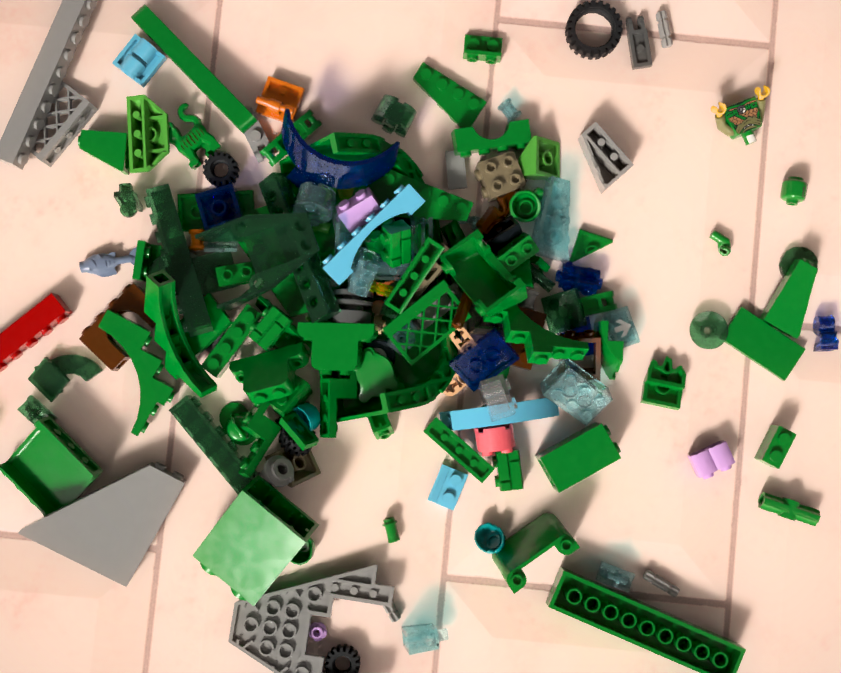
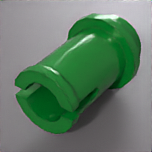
M394 517L383 519L384 523L382 526H385L388 543L400 540L396 526L397 520Z

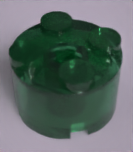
M385 94L371 120L376 124L382 125L383 131L389 134L395 132L404 138L417 112L406 102L404 104L398 102L399 98Z

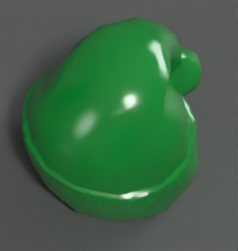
M537 187L534 191L519 190L513 194L509 201V210L514 219L526 223L534 221L539 216L544 194L542 188Z

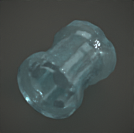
M511 98L506 99L497 107L505 115L508 123L516 120L522 114L512 104Z

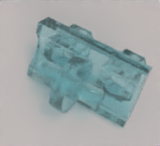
M601 561L595 580L629 593L635 573Z

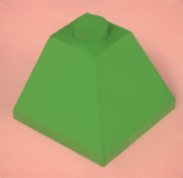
M537 135L533 136L518 158L524 178L528 180H560V143Z

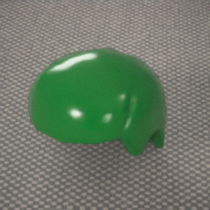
M311 537L294 556L291 563L303 565L314 556L315 543Z

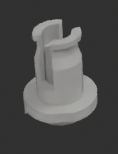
M275 455L265 462L264 469L261 473L258 472L256 476H261L270 485L275 487H284L294 480V468L286 457Z

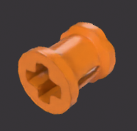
M202 229L189 230L191 235L189 250H206V246H204L206 231Z

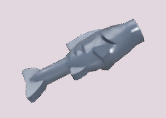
M137 247L131 250L129 255L116 257V252L94 254L86 260L79 262L80 270L82 273L87 272L101 277L116 275L115 267L124 263L134 265Z

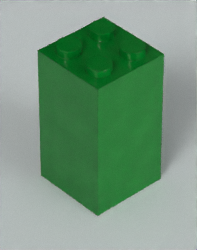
M594 422L535 455L554 490L560 493L621 459L619 455L621 450L618 444L610 439L611 432L606 424Z

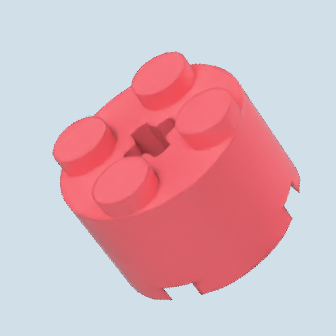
M513 423L479 429L474 428L477 451L482 452V456H490L494 454L493 452L501 451V453L513 452V447L516 446Z

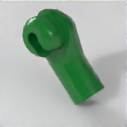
M713 230L709 238L717 242L720 255L728 256L731 252L729 238Z

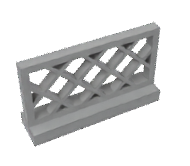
M63 81L59 87L58 94L53 100L55 111L48 112L44 126L41 129L43 130L44 138L36 140V144L44 143V148L37 153L35 144L31 150V153L50 168L98 111L91 102ZM65 87L67 89V97L59 98V92ZM80 99L82 101L77 108H72V100ZM68 101V109L60 110L59 102ZM68 114V119L60 123V115ZM55 116L56 124L48 125L47 117ZM56 128L54 136L48 138V129Z

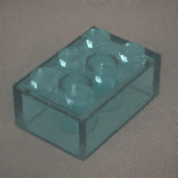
M563 359L540 383L543 396L586 426L613 400L607 386L570 359Z

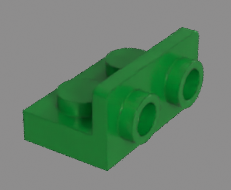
M465 34L463 59H467L468 62L485 61L487 64L500 63L503 38Z
M523 232L494 253V255L511 272L539 252V248L531 236Z
M138 240L132 279L146 282L147 275L160 270L163 249L161 245Z

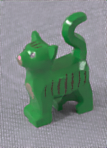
M183 103L177 111L179 118L185 122H193L195 126L182 137L180 130L172 122H169V143L175 145L179 153L190 160L189 166L191 169L196 170L201 166L200 159L196 154L199 149L203 147L206 150L205 155L208 157L210 154L213 156L214 152L222 147L215 137L208 133L198 116L185 113L189 104Z

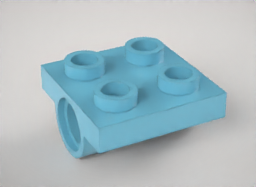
M135 34L112 64L144 88L167 58L151 43Z

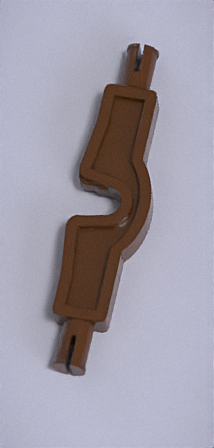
M521 189L498 196L499 210L496 206L488 207L484 215L476 223L477 229L482 234H488L497 222L507 217L510 212L509 201L513 194Z

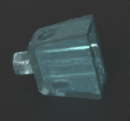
M433 623L401 627L403 646L409 655L439 649V641L449 640L447 628L437 629Z

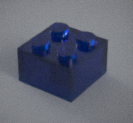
M232 183L195 194L205 232L209 235L247 224L237 189Z

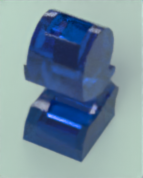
M832 315L815 316L813 332L820 337V341L814 344L813 352L838 350L839 340L836 337L835 318Z

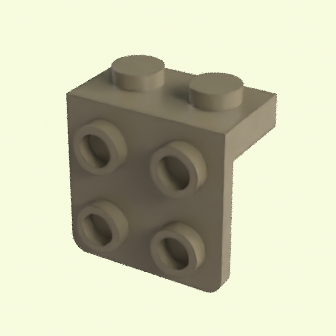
M513 151L478 162L474 170L475 178L477 181H480L482 186L481 194L484 199H487L488 203L495 201L498 196L524 188L526 185Z

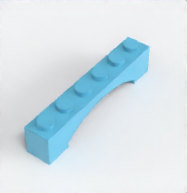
M407 184L405 187L400 185L394 191L395 196L391 200L387 198L379 206L381 210L377 214L373 212L365 219L367 224L363 228L358 226L351 233L353 237L348 242L344 240L337 247L339 251L334 256L330 254L322 261L324 266L321 268L338 285L354 272L351 267L355 254L365 238L377 226L396 215L406 213L410 216L425 202L410 184Z

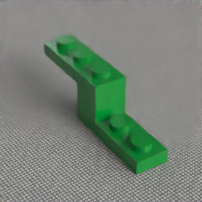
M352 372L351 375H340V379H320V437L336 438L338 430L336 423L338 411L337 398H357L356 372Z
M271 401L260 404L252 403L251 411H248L242 418L243 423L240 427L258 439V441L252 444L248 457L244 458L239 465L238 474L243 477L252 476L282 428L264 415Z

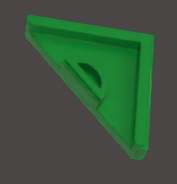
M579 229L568 263H573L613 243V240Z

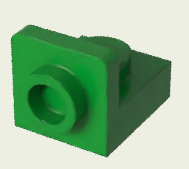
M387 414L368 417L372 432L377 440L387 439L394 434Z

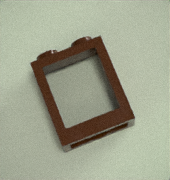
M588 329L583 332L569 330L559 333V336L571 340L594 343L593 368L567 369V359H559V378L561 383L599 382L601 373V337L598 332Z

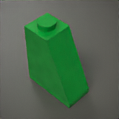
M81 130V135L78 136L79 149L121 173L129 175L128 133Z

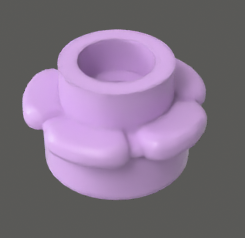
M314 622L310 625V638L318 642L326 637L327 630L323 623Z

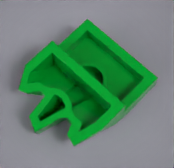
M667 356L661 366L658 365L656 360L652 359L643 381L640 403L679 410L681 407L682 390L685 388L686 373L683 367L678 366L676 369H673L672 359Z

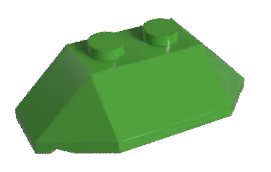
M146 95L127 96L130 173L150 172L170 153L168 114Z

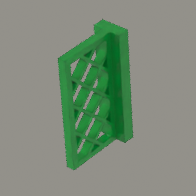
M445 280L437 283L406 308L401 315L396 316L381 329L411 366L456 330L453 327L451 328L453 309L458 308L453 307L455 302L458 306L460 301L450 290ZM446 292L451 297L450 306L440 305V298ZM427 307H437L435 318L425 317V309ZM439 307L450 309L449 320L438 319ZM469 312L465 322L472 317ZM412 319H421L420 331L409 330ZM424 320L435 321L434 332L423 331ZM438 321L449 322L447 332L437 333ZM398 331H406L405 343L397 342L393 335ZM409 332L420 333L419 345L408 344ZM423 333L434 334L431 345H422ZM407 347H419L418 355L411 360L407 355Z

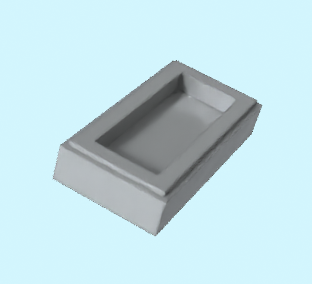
M445 151L448 190L467 188L465 158H460V155L455 156L454 151Z

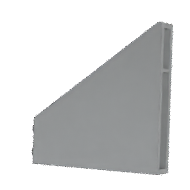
M151 462L25 525L18 534L127 587L186 480L183 479L184 475L177 471L172 473L166 470L167 467L159 462H156V464Z

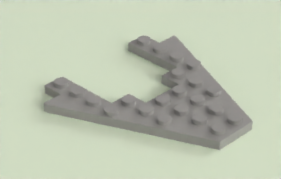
M375 564L263 594L254 606L247 600L236 601L234 603L228 642L274 673H323L325 656L306 653L312 615L330 618L332 616L334 598L392 607L395 586L376 583L378 565Z

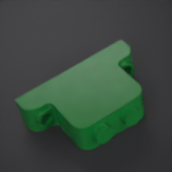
M298 322L297 332L303 337V341H312L311 365L314 369L321 370L323 375H332V371H340V375H351L352 372H356L361 368L363 343H372L377 338L379 326L361 323Z
M301 342L231 361L229 369L239 383H243V390L251 402L260 404L289 396L295 391V371L309 363V353Z

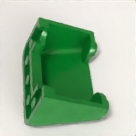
M477 229L439 256L442 262L440 267L446 275L449 273L473 301L476 305L477 313L481 317L485 316L488 318L521 303L528 296L526 284L520 277L517 279L515 275L512 276L491 252L490 246L486 245L484 241L482 242L484 236Z
M549 512L542 514L506 539L502 550L492 554V559L515 594L527 582V577L522 570L523 567L553 546L563 555H569L580 547L559 519Z

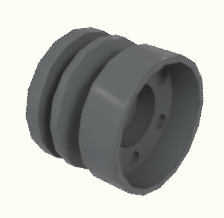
M351 287L334 289L333 295L342 297V299H333V303L341 305V309L332 310L331 323L371 324L372 313L364 311V307L373 306V302L364 301V299H372L374 293Z

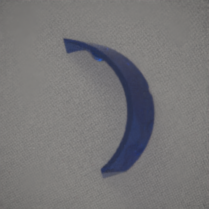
M285 108L281 130L284 146L295 166L311 180L321 185H329L331 188L351 189L372 184L394 167L400 142L396 141L389 149L369 159L360 161L333 159L317 152L302 139L291 120L290 110Z

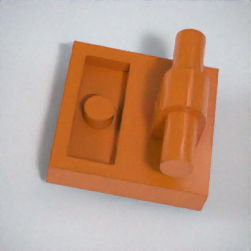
M268 76L262 95L256 98V103L258 104L256 113L292 125L305 90L302 87Z

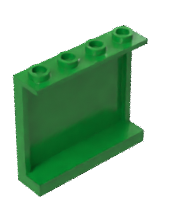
M50 415L39 419L34 424L36 428L5 463L0 464L2 474L29 499L31 504L41 511L43 516L77 500L104 471Z

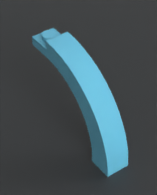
M557 396L445 411L439 412L440 420L448 428L455 431L559 416Z

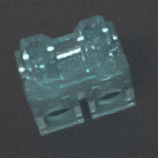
M364 248L360 249L355 266L352 269L354 272L348 279V292L361 297H367L379 269L378 260L380 254Z

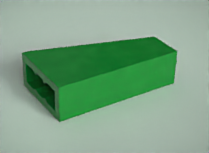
M806 258L793 261L759 317L772 327L796 339L800 336L818 270L812 266L813 262Z

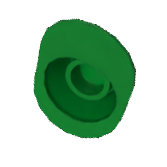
M234 402L222 408L219 415L220 424L235 444L240 446L249 445L256 438L240 427L243 423L242 418L248 410L244 405Z

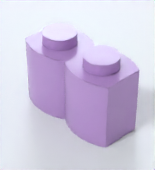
M724 440L687 455L696 476L699 478L703 477V479L713 477L714 472L721 470V472L732 468L731 465L735 463L727 442Z

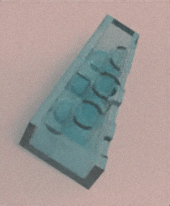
M551 176L545 181L544 194L541 201L542 209L535 220L531 238L539 248V252L535 255L566 262L569 261L568 244L570 243V236H568L570 224V181Z

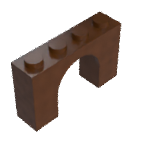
M134 283L127 285L122 291L123 294L110 302L108 309L120 315L126 312H135L152 329H155L156 323L144 313L145 291L139 285ZM106 311L101 312L95 318L96 322L82 331V336L79 340L111 371H118L130 357L117 345L110 334L98 327Z

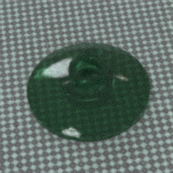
M713 311L699 313L690 323V337L700 348H718L727 339V322L720 314ZM705 327L709 328V334L704 333Z

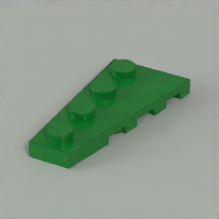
M424 62L413 77V81L460 128L472 127L487 103Z

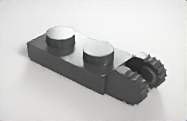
M638 16L637 18L638 30H634L631 17L626 18L632 70L650 68L652 66L648 33L643 16Z

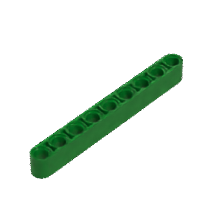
M145 4L131 16L133 21L243 134L257 122L256 118Z

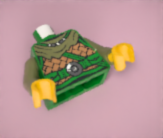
M764 85L763 92L761 93V88L756 87L754 92L758 95L757 98L753 96L728 107L718 102L719 109L716 106H712L711 111L716 114L717 129L726 136H730L732 140L742 136L746 146L756 142L757 139L754 131L762 126L766 106L765 97L769 95L770 89Z

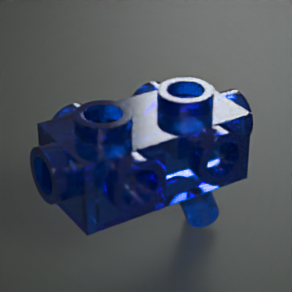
M571 261L563 263L555 276L558 287L562 288L563 291H580L585 296L596 294L597 290L601 289L603 279L600 278L601 270L575 266Z

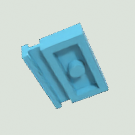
M442 464L428 500L454 511L468 474Z

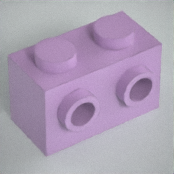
M368 187L359 190L350 199L341 201L336 206L338 217L351 233L358 226L365 225L367 223L365 219L373 212L377 214L381 210L379 207L381 204Z

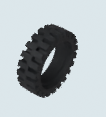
M591 0L590 3L585 1L582 5L579 4L570 14L565 27L566 42L570 44L569 48L571 50L574 49V53L576 55L580 54L581 58L588 57V60L593 58L597 60L610 54L619 43L623 32V23L620 20L619 13H615L616 9L614 7L611 9L609 3L604 5L601 0L596 3V0ZM588 13L598 14L610 23L611 37L605 45L590 47L578 39L576 23L583 15Z

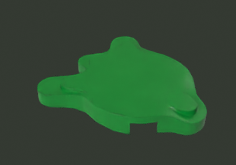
M366 347L363 350L362 365L356 371V377L361 387L359 395L361 402L366 403L373 396L380 398V394L386 393L387 388L393 391L406 388L405 383L397 378L393 363L389 358L381 355L373 347Z

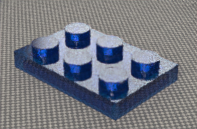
M494 328L449 361V366L474 392L520 358L517 352L508 342H505L503 336Z

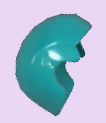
M302 403L294 408V411L309 427L310 432L319 426L321 417L316 406L310 403Z
M488 522L480 525L475 531L474 540L476 545L485 553H498L505 545L506 536L499 526Z

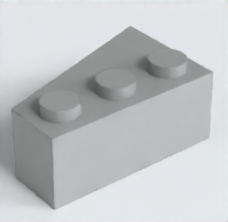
M597 122L593 123L578 138V142L601 194L634 165Z

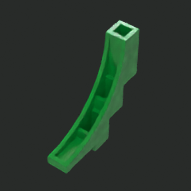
M165 270L147 275L144 313L156 323L154 341L166 351L164 369L176 380L181 378L200 398L216 391L217 384L199 363L183 331L176 304L175 280Z
M517 305L488 318L483 316V322L502 323L505 342L524 344L527 363L547 364L550 358L583 360L589 350L588 342L571 340L542 328L526 316Z
M108 309L98 327L110 334L124 348L131 358L138 375L140 406L137 420L131 431L132 434L138 436L140 432L144 433L150 424L147 422L150 415L154 416L159 408L156 403L158 402L164 406L166 402L170 403L175 395V392H173L174 386L154 376L155 374L159 375L164 365L161 364L163 359L143 349V346L148 347L153 337L150 334L152 331Z

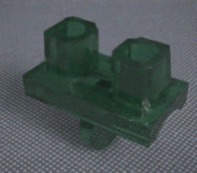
M131 183L119 184V191L114 192V198L120 206V213L126 218H131L136 215L137 211L143 212V205L138 199L137 193L134 192Z
M30 395L17 409L33 424L49 415L54 421L58 418L33 395Z

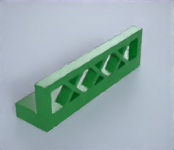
M437 417L423 430L425 434L481 483L495 469Z

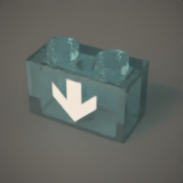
M628 306L602 315L603 319L601 321H609L608 341H624L623 348L640 342Z

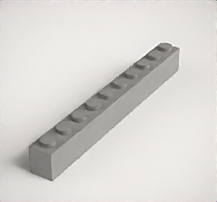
M62 0L0 139L1 162L23 170L28 162L30 152L36 144L38 134L44 126L45 118L51 110L53 100L59 92L61 82L66 76L68 66L74 58L76 48L81 42L83 32L89 24V19L96 8L98 0Z

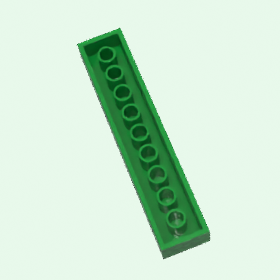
M561 566L546 600L549 608L699 673H737L746 651L744 647L734 641Z

